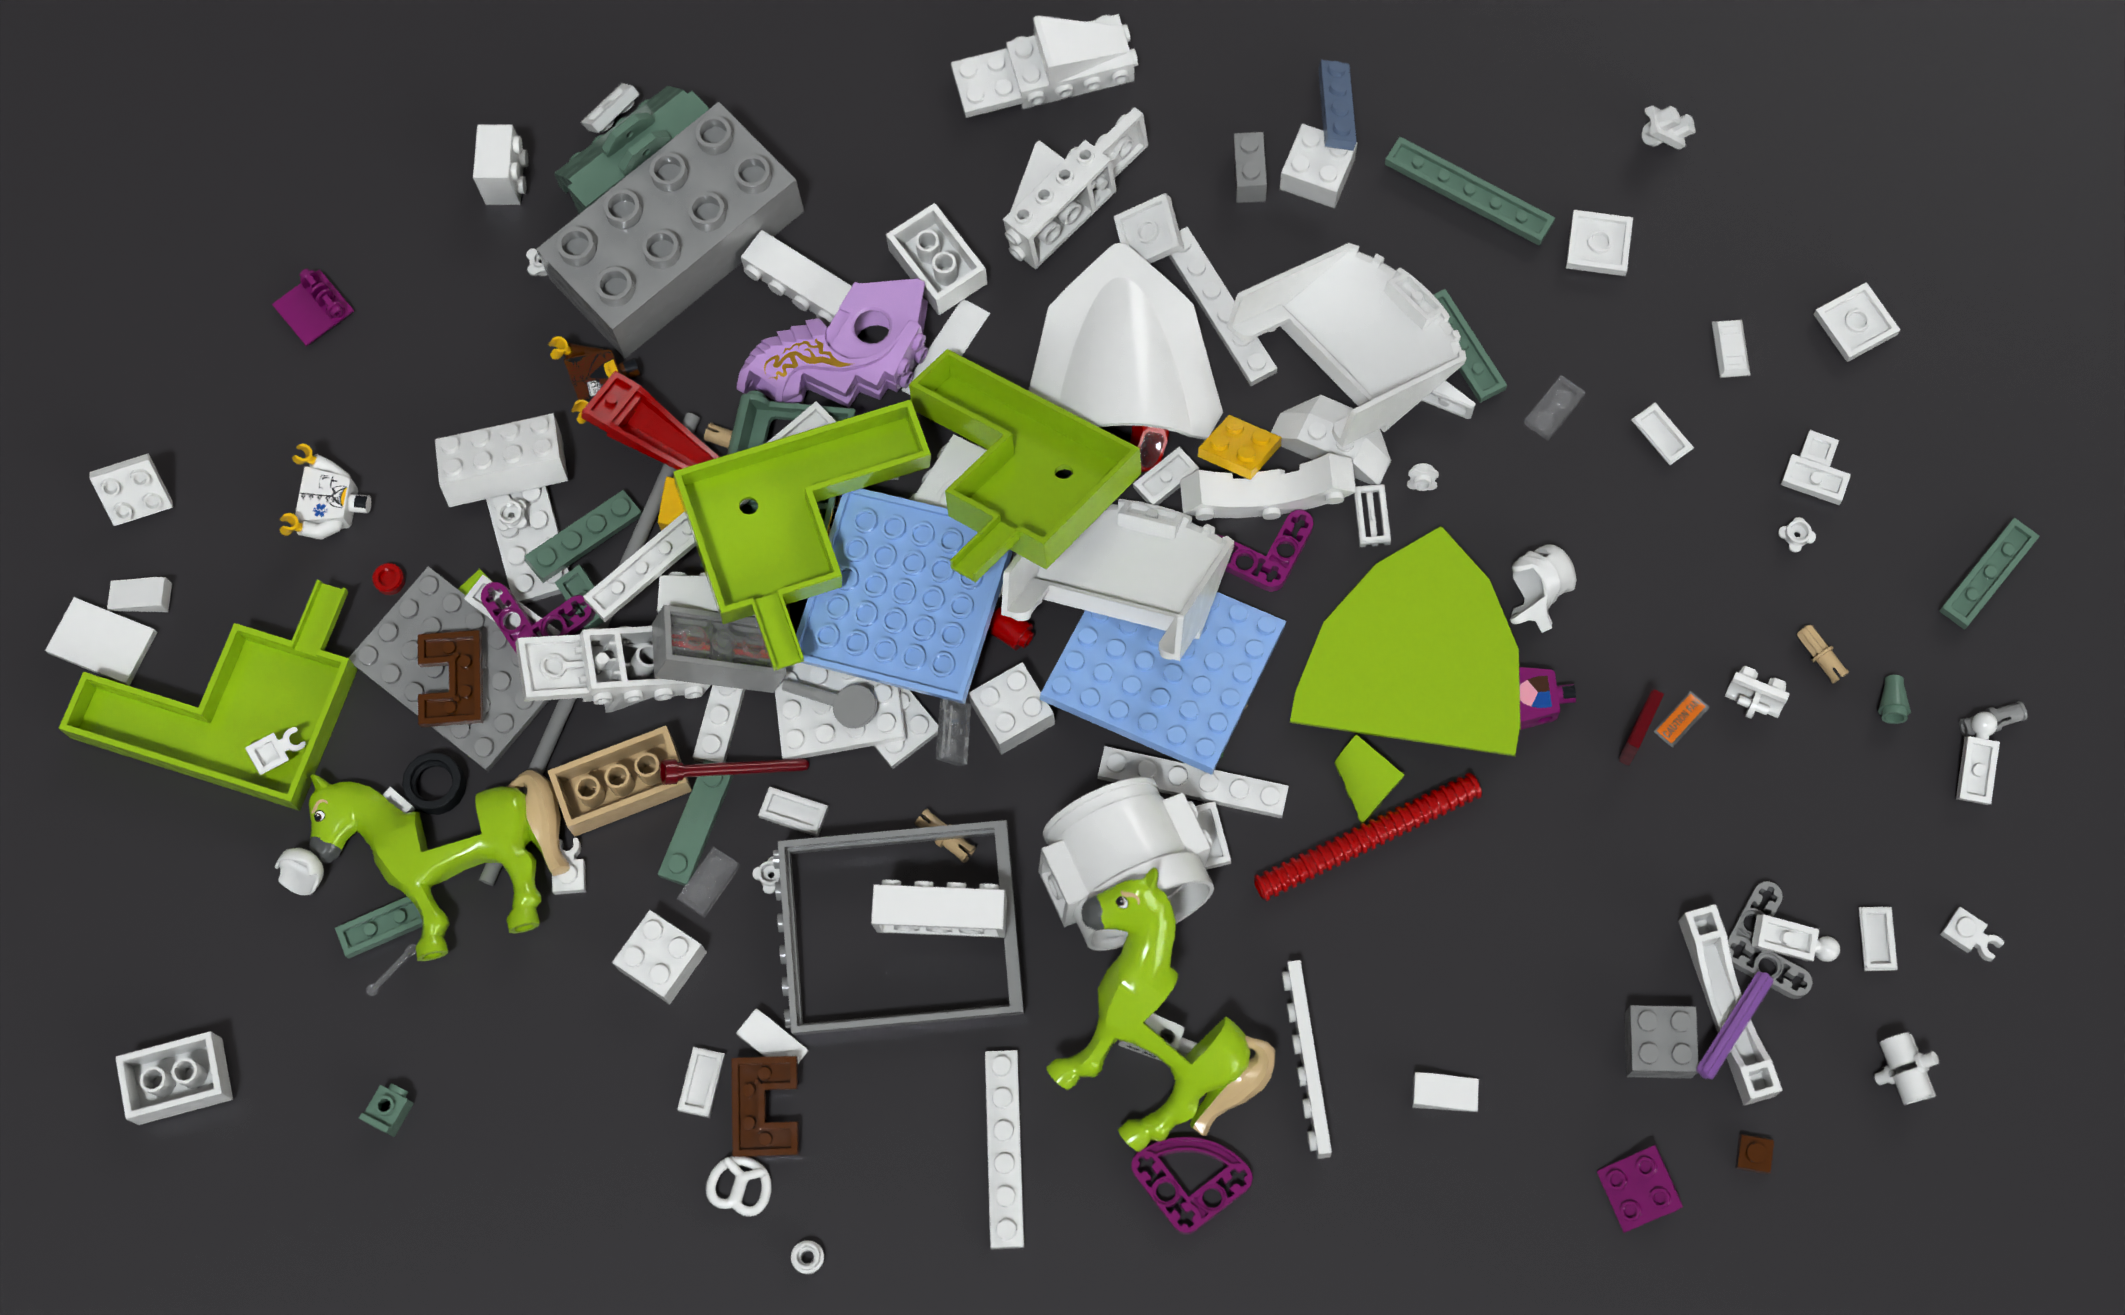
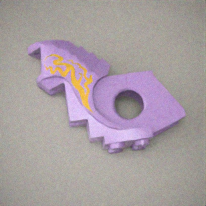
M918 278L871 283L854 282L828 328L819 318L805 320L806 325L791 326L790 330L777 331L778 336L761 340L762 342L756 346L745 360V364L739 372L736 390L747 394L749 391L758 390L776 402L800 404L804 402L806 391L810 390L850 408L860 392L881 400L888 389L898 392L901 387L906 389L913 379V369L917 363L921 364L925 360L928 353V348L924 344L926 336L923 335L928 301L923 299L925 282ZM879 325L889 329L888 335L877 343H866L857 338V335L869 326Z

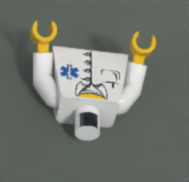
M307 444L296 446L298 450H302L305 453V458L293 455V462L299 465L307 462L310 467H304L295 515L285 513L280 518V521H286L291 525V527L282 526L279 529L282 535L288 536L297 531L298 535L322 540L339 532L341 529L351 527L354 512L366 514L370 512L371 497L369 495H357L358 487L351 479L350 474L333 461L319 454L313 456L312 449Z

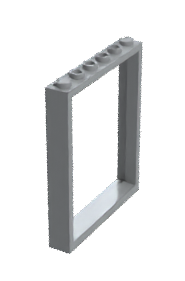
M1007 820L777 841L778 850H773L774 869L780 870V881L775 882V893L777 901L782 900L783 912L777 914L778 930L779 932H784L785 945H780L781 964H786L787 977H782L783 996H789V1009H784L785 1027L791 1028L793 1035L1024 1014ZM995 835L1000 890H1005L1007 897L1004 945L1010 1004L803 1023L791 854Z

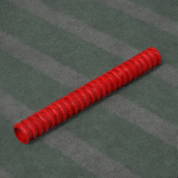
M1470 772L1465 774V778L1459 776L1456 778V782L1449 781L1446 787L1441 785L1438 791L1433 789L1429 795L1424 793L1421 795V799L1414 798L1412 800L1413 803H1404L1403 808L1397 806L1394 812L1389 810L1386 812V816L1379 815L1376 821L1370 819L1369 824L1362 823L1359 829L1352 828L1351 833L1344 832L1342 837L1335 836L1333 838L1334 841L1330 842L1327 840L1324 846L1319 844L1314 851L1308 849L1307 854L1300 853L1297 859L1294 857L1290 858L1289 863L1283 861L1280 867L1273 866L1272 871H1263L1262 876L1254 875L1255 887L1261 898L1267 902L1270 900V896L1277 897L1280 891L1283 893L1287 892L1288 887L1294 889L1297 887V883L1304 884L1306 882L1305 879H1314L1315 874L1321 876L1324 870L1331 871L1332 866L1339 867L1342 861L1345 863L1349 862L1350 857L1356 859L1359 857V853L1366 854L1368 852L1367 849H1376L1377 844L1383 846L1386 840L1391 842L1394 840V836L1401 837L1404 831L1406 833L1411 832L1412 827L1418 829L1421 823L1426 825L1429 823V819L1436 820L1439 814L1441 816L1446 815L1447 810L1453 812L1456 806L1461 808L1464 806V802H1473L1474 797L1480 799L1482 797L1480 784Z

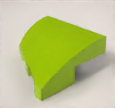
M1357 734L1334 762L1339 776L1344 781L1348 797L1351 798L1356 809L1357 818L1361 823H1365L1382 805L1383 800L1404 778L1402 772Z

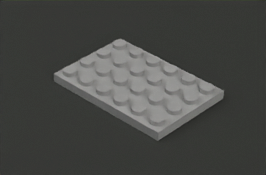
M428 566L351 654L349 659L357 669L418 716V694L449 692V666L420 667L418 665V634L480 630L482 633L483 723L435 726L432 728L489 772L550 700L524 702L517 653L496 622L464 599L466 595Z

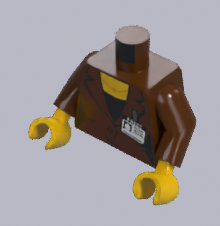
M560 336L552 338L548 344L558 348L553 349L550 353L552 359H560L565 354L566 358L563 360L578 397L571 412H580L576 419L580 424L586 422V420L581 418L582 410L614 371L629 379L640 375L634 358L617 364L612 350L567 343Z

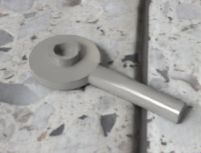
M785 679L782 685L783 691L833 706L835 718L847 728H860L867 725L876 713L877 702L875 696L868 688L861 685L847 686L838 694L789 679Z

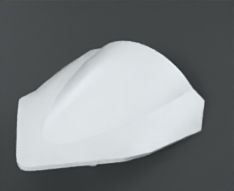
M1124 243L1113 244L1085 269L1048 307L1030 382V392L1098 427L1147 426L1166 429L1188 437L1204 440L1210 436L1222 416L1223 410L1194 304L1130 246Z

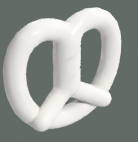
M747 1156L726 1157L713 1168L706 1183V1196L712 1205L721 1209L733 1208L737 1213L744 1216H755L761 1213L767 1206L771 1195V1179L767 1169L759 1161ZM738 1165L746 1166L752 1170L744 1172ZM728 1168L735 1175V1181L729 1198L722 1199L716 1194V1184L721 1174ZM760 1178L762 1187L758 1202L753 1206L742 1204V1198L748 1181Z

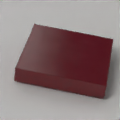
M1655 689L1650 692L1621 752L1619 762L1630 766L1641 746L1664 693Z

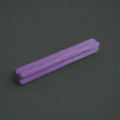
M1757 972L1698 1064L1696 1070L1701 1077L1713 1079L1773 984V979L1768 973Z

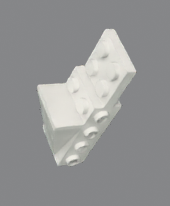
M1119 14L1112 16L1103 15L1089 22L1036 16L1033 17V36H1020L1010 42H1006V49L951 62L952 72L966 118L1021 104L1022 109L1132 82L1134 81V67L1138 66L1135 49H1129L1127 43L1131 40L1127 24L1122 25Z
M1134 107L1128 114L1122 115L1107 134L1101 135L1095 146L1084 140L1078 147L1071 149L1066 159H1063L1040 140L1035 143L1012 209L1003 219L1006 230L1005 236L1010 245L1009 251L1017 260H1024L1034 269H1037L1117 191L1115 178L1148 147L1144 115L1141 111Z
M652 625L643 627L621 626L607 629L589 628L582 630L579 635L517 638L515 642L524 702L583 698V702L593 701L597 705L604 704L605 712L609 713L653 697L658 701L685 695L687 699L698 698L705 694L710 687L707 684L654 678Z

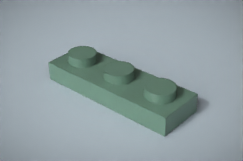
M404 897L337 926L335 930L343 952L349 959L421 928L422 918L414 903L408 897Z

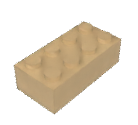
M667 726L548 770L567 828L574 837L692 791L687 777H684L682 781H678L677 784L663 785L661 782V760L676 759L677 762H681L675 742Z

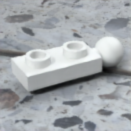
M1983 711L1977 713L1971 721V727L1976 733V737L1967 736L1964 738L1956 794L1957 800L1984 805L1991 804L2000 742L1989 740V736L1996 731L1998 726L1996 717L1990 712Z
M1764 914L1757 915L1752 947L1805 961H1814L1816 955L1821 961L1831 962L1840 954V945L1836 939L1830 936L1818 939L1819 929Z

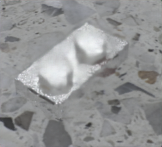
M1561 375L1525 418L1524 424L1549 441L1584 398L1586 392Z
M940 699L937 760L956 766L967 765L971 704Z
M713 847L677 897L678 901L705 918L741 867L740 864Z

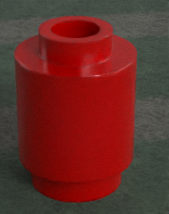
M999 607L993 613L989 629L992 630L991 634L1014 650H1018L1020 647L1025 649L1034 637V633L1031 632L1033 625L1028 621H1017L1012 617L1001 615L1002 607Z

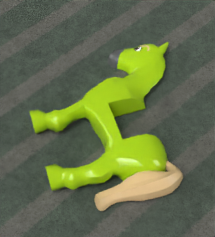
M535 770L522 772L506 787L498 786L476 793V810L482 834L430 850L427 847L419 812L406 813L401 811L370 786L355 782L329 784L326 780L315 774L310 775L315 791L309 799L311 818L309 850L322 863H330L339 857L346 841L356 832L361 834L371 847L375 864L387 883L402 891L414 903L422 918V934L416 946L417 961L434 960L448 954L444 935L450 923L448 917L439 908L432 896V886L477 865L501 863L508 872L514 889L512 910L507 917L509 933L515 934L533 930L540 924L536 910L541 902V895L535 886L536 859L525 849V846L530 841L536 845L553 876L564 874L570 869L568 861L563 857L560 850L559 831L561 817L553 785L545 776ZM522 787H526L527 793L525 794L523 791L519 789Z
M1151 868L1143 879L1121 882L1087 899L1082 905V920L1087 927L1094 930L1117 929L1128 932L1121 955L1108 968L1098 987L1099 1020L1092 1040L1078 1054L1069 1058H1057L1046 1067L1053 1080L1062 1088L1069 1090L1076 1085L1080 1077H1096L1102 1071L1104 1060L1117 1040L1131 1043L1154 1054L1170 1067L1175 1079V1085L1165 1104L1156 1112L1144 1118L1127 1120L1118 1129L1123 1140L1138 1152L1143 1150L1151 1140L1159 1142L1165 1140L1174 1126L1187 1122L1192 1119L1190 1122L1191 1128L1200 1135L1206 1136L1212 1123L1218 1116L1245 1103L1264 1089L1271 1079L1275 1066V1049L1270 1043L1246 1036L1228 1017L1222 1019L1186 1055V1058L1144 1022L1166 1000L1178 979V973L1173 967H1170L1176 920L1166 894L1158 889V871L1156 868ZM1250 1049H1253L1255 1051V1056L1249 1059ZM1207 1093L1205 1099L1203 1100L1202 1104H1201L1200 1107L1198 1108V1106H1199V1099H1200L1203 1095H1205V1094Z

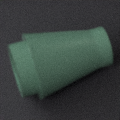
M1900 675L1885 677V685L1878 712L1886 723H1903L1907 721L1908 715L1911 713L1904 686V678Z

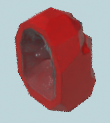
M1132 426V435L1129 443L1140 448L1141 472L1149 471L1162 460L1168 442L1169 430L1147 426Z

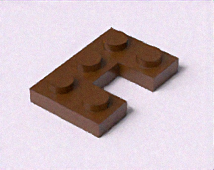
M481 631L418 634V665L420 667L449 666V692L418 694V725L420 727L483 723Z
M798 1056L732 1058L733 1157L799 1155V1122L766 1123V1090L798 1089Z

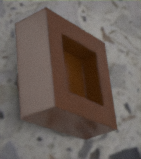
M1741 1134L1738 1140L1735 1169L1770 1174L1774 1140Z

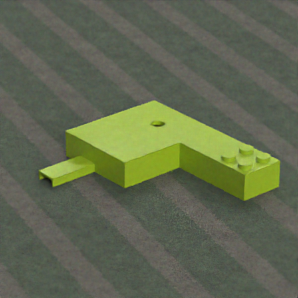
M949 349L945 350L909 384L911 401L917 413L987 449L980 458L945 490L948 516L978 532L950 560L952 570L974 582H977L1009 549L1047 569L1141 475L1140 448ZM1063 469L1070 470L1073 473L1066 479L1058 478L1055 475Z

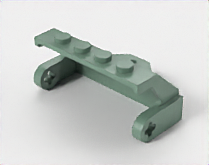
M666 86L651 99L644 100L629 116L618 120L611 130L596 137L589 147L582 152L574 154L567 164L557 170L554 175L559 187L565 193L570 192L576 209L580 214L708 111L709 108L693 91L687 94L682 89Z

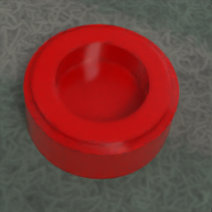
M385 563L374 571L372 580L380 593L394 595L404 587L405 575L397 565Z

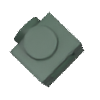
M392 1083L389 1088L380 1085L359 1119L395 1138L414 1103L405 1098L408 1092ZM390 1101L389 1110L382 1112L381 1110L385 1103Z

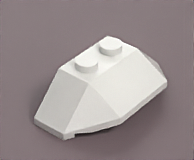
M1323 395L1314 397L1281 412L1271 433L1282 437L1281 447L1314 460L1328 453L1352 458L1354 478L1370 485L1381 484L1391 463V458L1380 429L1342 447L1334 439L1332 429L1336 421L1348 416L1354 408Z

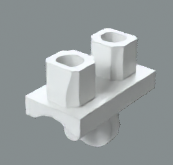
M1654 106L1645 109V114L1649 116L1651 121L1643 127L1642 139L1649 146H1657L1664 142L1679 150L1686 146L1684 138L1695 133L1693 118L1687 114L1680 117L1677 109L1672 106L1663 110Z
M1743 666L1739 673H1735L1724 697L1737 701V704L1747 707L1745 714L1747 718L1751 719L1755 711L1778 718L1790 694L1785 692L1786 682L1777 678H1770L1769 682L1765 684L1756 680L1758 673L1755 669Z

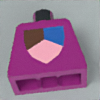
M1519 667L1521 730L1557 720L1560 714V704L1576 702L1574 684L1557 685L1554 670Z

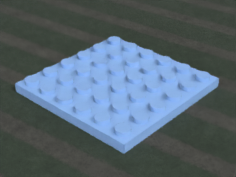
M862 488L842 494L829 533V539L842 573V587L808 598L796 633L804 657V662L801 663L965 704L1003 584V573L1009 565L1013 551L1009 549L977 582H974L952 570L950 560L978 532L949 517L947 508Z
M1217 592L1200 639L1194 638L1181 660L1178 661L1164 659L1160 656L1158 650L1159 641L1166 631L1085 610L1040 693V700L1212 775L1285 628L1286 621Z

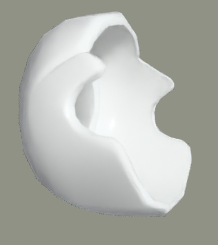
M303 848L286 849L280 855L275 865V868L278 869L280 867L281 871L278 879L279 883L289 891L299 895H312L320 885L324 875L323 865L318 857L311 851Z

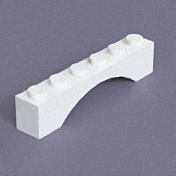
M1714 904L1686 912L1678 922L1715 1027L1719 1033L1742 994L1733 968L1727 934L1717 906ZM1750 1020L1727 1056V1061L1743 1106L1773 1098L1783 1091L1772 1060Z

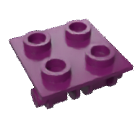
M307 268L299 274L301 283L272 304L306 346L354 312L352 307L320 269L315 272Z
M1656 1145L1596 1171L1624 1233L1664 1215L1672 1214L1684 1207Z

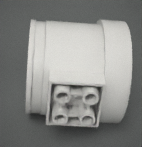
M1146 777L1125 779L1103 786L1080 797L1059 811L1046 824L1043 830V837L1049 846L1041 849L1038 872L1064 927L1077 922L1090 949L1103 951L1123 947L1128 932L1117 929L1094 930L1087 927L1082 920V905L1087 899L1121 882L1143 879L1151 868H1156L1158 871V889L1162 890L1170 901L1176 924L1199 909L1212 895L1214 885L1205 869L1212 841L1208 831L1205 828L1201 829L1197 821L1198 812L1192 801L1188 802L1183 792L1164 800L1153 779Z

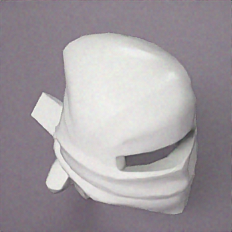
M1546 544L1534 552L1528 551L1512 565L1513 578L1524 597V605L1513 608L1510 621L1512 624H1520L1528 620L1536 621L1541 633L1552 629L1553 623L1548 612L1550 606L1560 595L1573 591L1577 581L1574 565L1565 551L1555 545Z

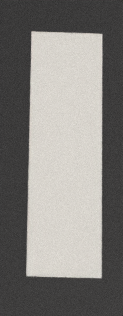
M965 299L960 301L928 349L925 360L918 364L914 370L912 381L945 350L949 349L962 356L990 313ZM909 386L906 389L902 388V391L910 395Z

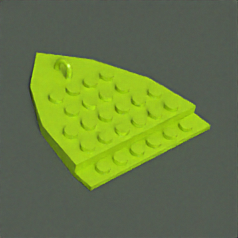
M1442 526L1376 563L1323 622L1295 691L1290 723L1516 756L1519 732L1521 730L1519 649L1490 579Z

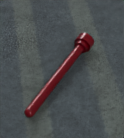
M663 759L660 763V778L663 785H671L682 781L684 777L805 771L809 768V762L806 759H784L683 765L682 762H677L676 759Z

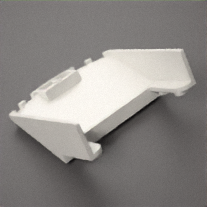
M1347 243L1239 292L1227 324V328L1243 342H1252L1256 337L1267 332H1273L1280 326L1356 403L1358 407L1352 409L1348 416L1336 421L1332 429L1334 439L1342 447L1378 429H1381L1383 432L1387 431L1464 365L1466 361L1465 350L1461 349L1459 343L1461 336L1458 330H1453L1448 322L1450 318L1448 312L1435 296L1404 269L1399 268L1396 271L1383 263L1384 257L1375 254L1374 258L1358 251L1360 246Z
M1119 499L1118 504H1111L1047 569L1017 554L1003 573L1001 615L1012 617L1017 621H1027L1031 618V614L1036 607L1042 603L1043 599L1166 631L1159 641L1158 650L1160 656L1164 659L1180 661L1193 639H1200L1234 548V540L1229 536L1219 537L1215 534V527L1209 524L1201 527L1192 523V516L1154 504Z

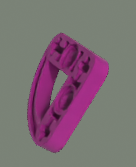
M1176 1137L1156 1142L1138 1152L1133 1157L1131 1163L1134 1177L1178 1233L1184 1235L1197 1231L1246 1193L1253 1181L1250 1168L1236 1154L1220 1144L1195 1137ZM1173 1153H1197L1211 1157L1224 1164L1227 1168L1188 1197L1159 1158ZM1142 1158L1146 1162L1154 1161L1152 1171L1156 1176L1160 1172H1163L1165 1175L1157 1179L1152 1187H1149L1147 1182L1152 1181L1150 1175L1146 1171L1138 1172L1140 1168L1139 1160ZM1235 1171L1237 1174L1244 1172L1246 1174L1243 1180L1245 1185L1241 1187L1237 1183L1229 1188V1192L1233 1195L1228 1198L1224 1188L1217 1184V1182L1223 1180L1225 1186L1232 1180L1231 1172ZM1165 1183L1172 1185L1176 1192L1175 1197L1168 1202L1161 1201L1156 1195L1157 1188ZM1208 1190H1216L1220 1193L1222 1201L1215 1208L1207 1207L1202 1200L1203 1194ZM1180 1198H1183L1185 1203L1180 1204L1184 1213L1192 1212L1195 1215L1192 1218L1193 1225L1191 1227L1187 1224L1182 1226L1178 1224L1180 1215L1176 1209L1171 1214L1167 1211L1168 1208L1175 1206Z

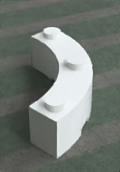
M1328 453L1317 459L1299 464L1300 470L1290 473H1285V470L1282 469L1260 471L1251 480L1247 478H1233L1232 473L1197 470L1180 480L1183 513L1196 516L1197 520L1263 516V519L1273 520L1281 517V514L1291 513L1295 510H1306L1325 504H1339L1344 501L1345 497L1356 493L1353 461L1350 457Z

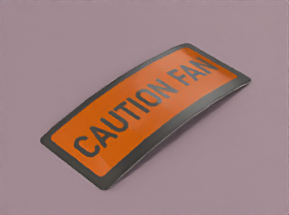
M1690 691L1654 730V733L1671 747H1674L1709 709V706Z

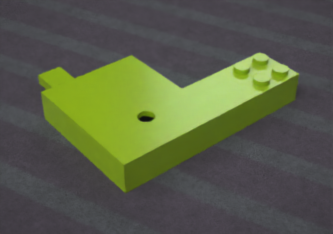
M911 399L673 471L675 485L722 624L755 615L774 671L804 662V657L786 605L842 587V573L817 502L930 467L931 453ZM752 499L758 504V509L753 514H745L740 510L742 501Z
M317 579L292 641L234 623L199 707L83 672L59 729L71 739L300 811L312 783L310 775L315 774L358 670L349 658L325 651L348 595V590L344 587L340 589L324 584ZM297 727L298 731L290 735L289 741L293 745H298L305 741V747L296 752L286 751L285 753L289 761L260 776L245 747L272 733L280 740L289 728Z

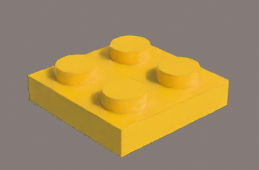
M1228 415L1200 445L1198 457L1251 480L1281 447L1282 437Z

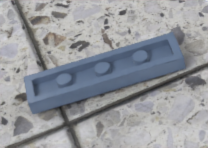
M1321 60L1318 73L1325 147L1354 151L1357 141L1349 64L1339 61Z

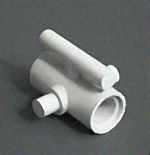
M1909 1032L1898 1034L1879 1042L1888 1065L1884 1067L1883 1071L1875 1073L1874 1078L1878 1085L1881 1086L1886 1083L1896 1084L1903 1105L1936 1097L1927 1074L1929 1067L1939 1063L1935 1052L1932 1051L1925 1055L1919 1053L1914 1038Z

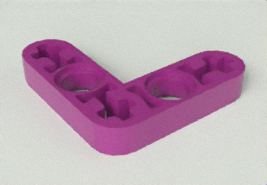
M1304 510L1291 512L1266 556L1234 541L1233 550L1235 552L1232 554L1231 563L1227 564L1225 571L1265 591L1275 592L1280 590L1284 586L1312 533L1314 524L1312 516ZM1300 520H1304L1305 528L1301 527L1296 539L1293 538L1292 534L1295 525L1293 522L1298 523ZM1282 544H1289L1294 548V554L1288 558L1281 557L1277 552V548ZM1241 556H1247L1252 559L1253 566L1248 570H1241L1237 567L1236 560ZM1258 563L1263 564L1261 571L1258 572V576H1254L1258 569ZM1272 571H1276L1279 580L1273 579L1272 582H1268L1265 573L1271 574Z
M491 582L481 592L483 605L516 653L515 642L517 638L540 637L537 634L539 630L542 636H550L547 632V627L551 621L559 620L563 625L562 632L557 636L573 635L590 623L596 614L584 601L583 596L577 595L565 601L535 624H532L512 592L505 585ZM494 590L499 593L503 592L499 597L503 604L508 606L507 608L502 609L498 603L490 602L493 599L492 592ZM577 604L587 605L584 608L585 615L583 617L574 615L569 619L573 622L571 626L562 616L563 613L569 617L576 613L577 609L575 606ZM512 613H517L521 618L520 625L514 630H509L505 624L506 618Z

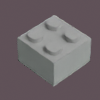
M1629 1006L1624 1013L1626 1077L1693 1078L1698 1073L1696 1070L1698 1066L1696 1007Z

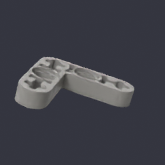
M1770 881L1762 882L1752 891L1727 938L1732 964L1735 969L1753 978L1757 972H1760L1759 961L1762 959L1771 960L1776 967L1775 974L1770 976L1773 979L1771 988L1789 998L1800 999L1812 988L1813 982L1809 972L1774 952L1752 947L1753 933L1749 932L1744 926V919L1748 916L1757 917V915L1768 913V916L1774 917L1781 904L1783 896L1780 887ZM1768 890L1772 893L1770 898L1774 902L1769 901L1763 911L1756 909L1763 899L1759 892L1764 893ZM1738 944L1743 946L1742 952L1749 957H1751L1754 954V952L1758 953L1759 955L1754 959L1750 967L1747 965V963L1751 959L1743 955H1741L1738 959L1734 958V951L1730 948V946L1733 948H1735ZM1783 968L1788 971L1784 976L1790 979L1799 976L1801 978L1800 984L1804 988L1799 987L1797 990H1793L1791 988L1793 983L1790 980L1783 978L1779 983L1776 979L1781 975Z

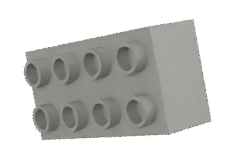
M718 102L536 250L553 284L626 359L742 263V254L761 230L774 237L800 216L804 209L796 179Z

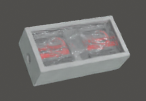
M663 605L652 623L654 678L774 693L786 676V667L773 670L755 617H746L722 624L719 612Z

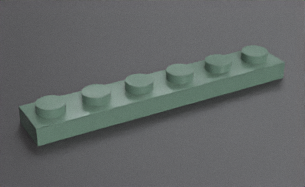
M1402 137L1398 138L1385 159L1386 166L1539 246L1554 224L1555 217Z

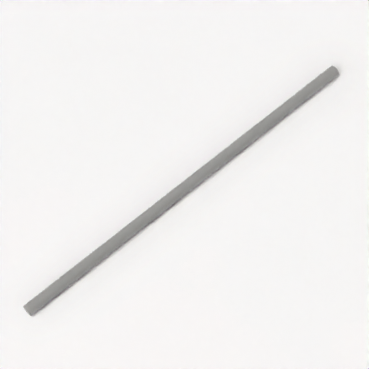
M686 413L682 424L694 434L700 418L693 413ZM663 464L618 567L645 545L660 510L666 477L674 478L673 471L677 469ZM612 617L596 628L607 629ZM576 698L558 700L528 770H535L543 775ZM522 787L519 789L523 791L525 794L527 793L526 787ZM486 863L479 881L493 886L502 864Z

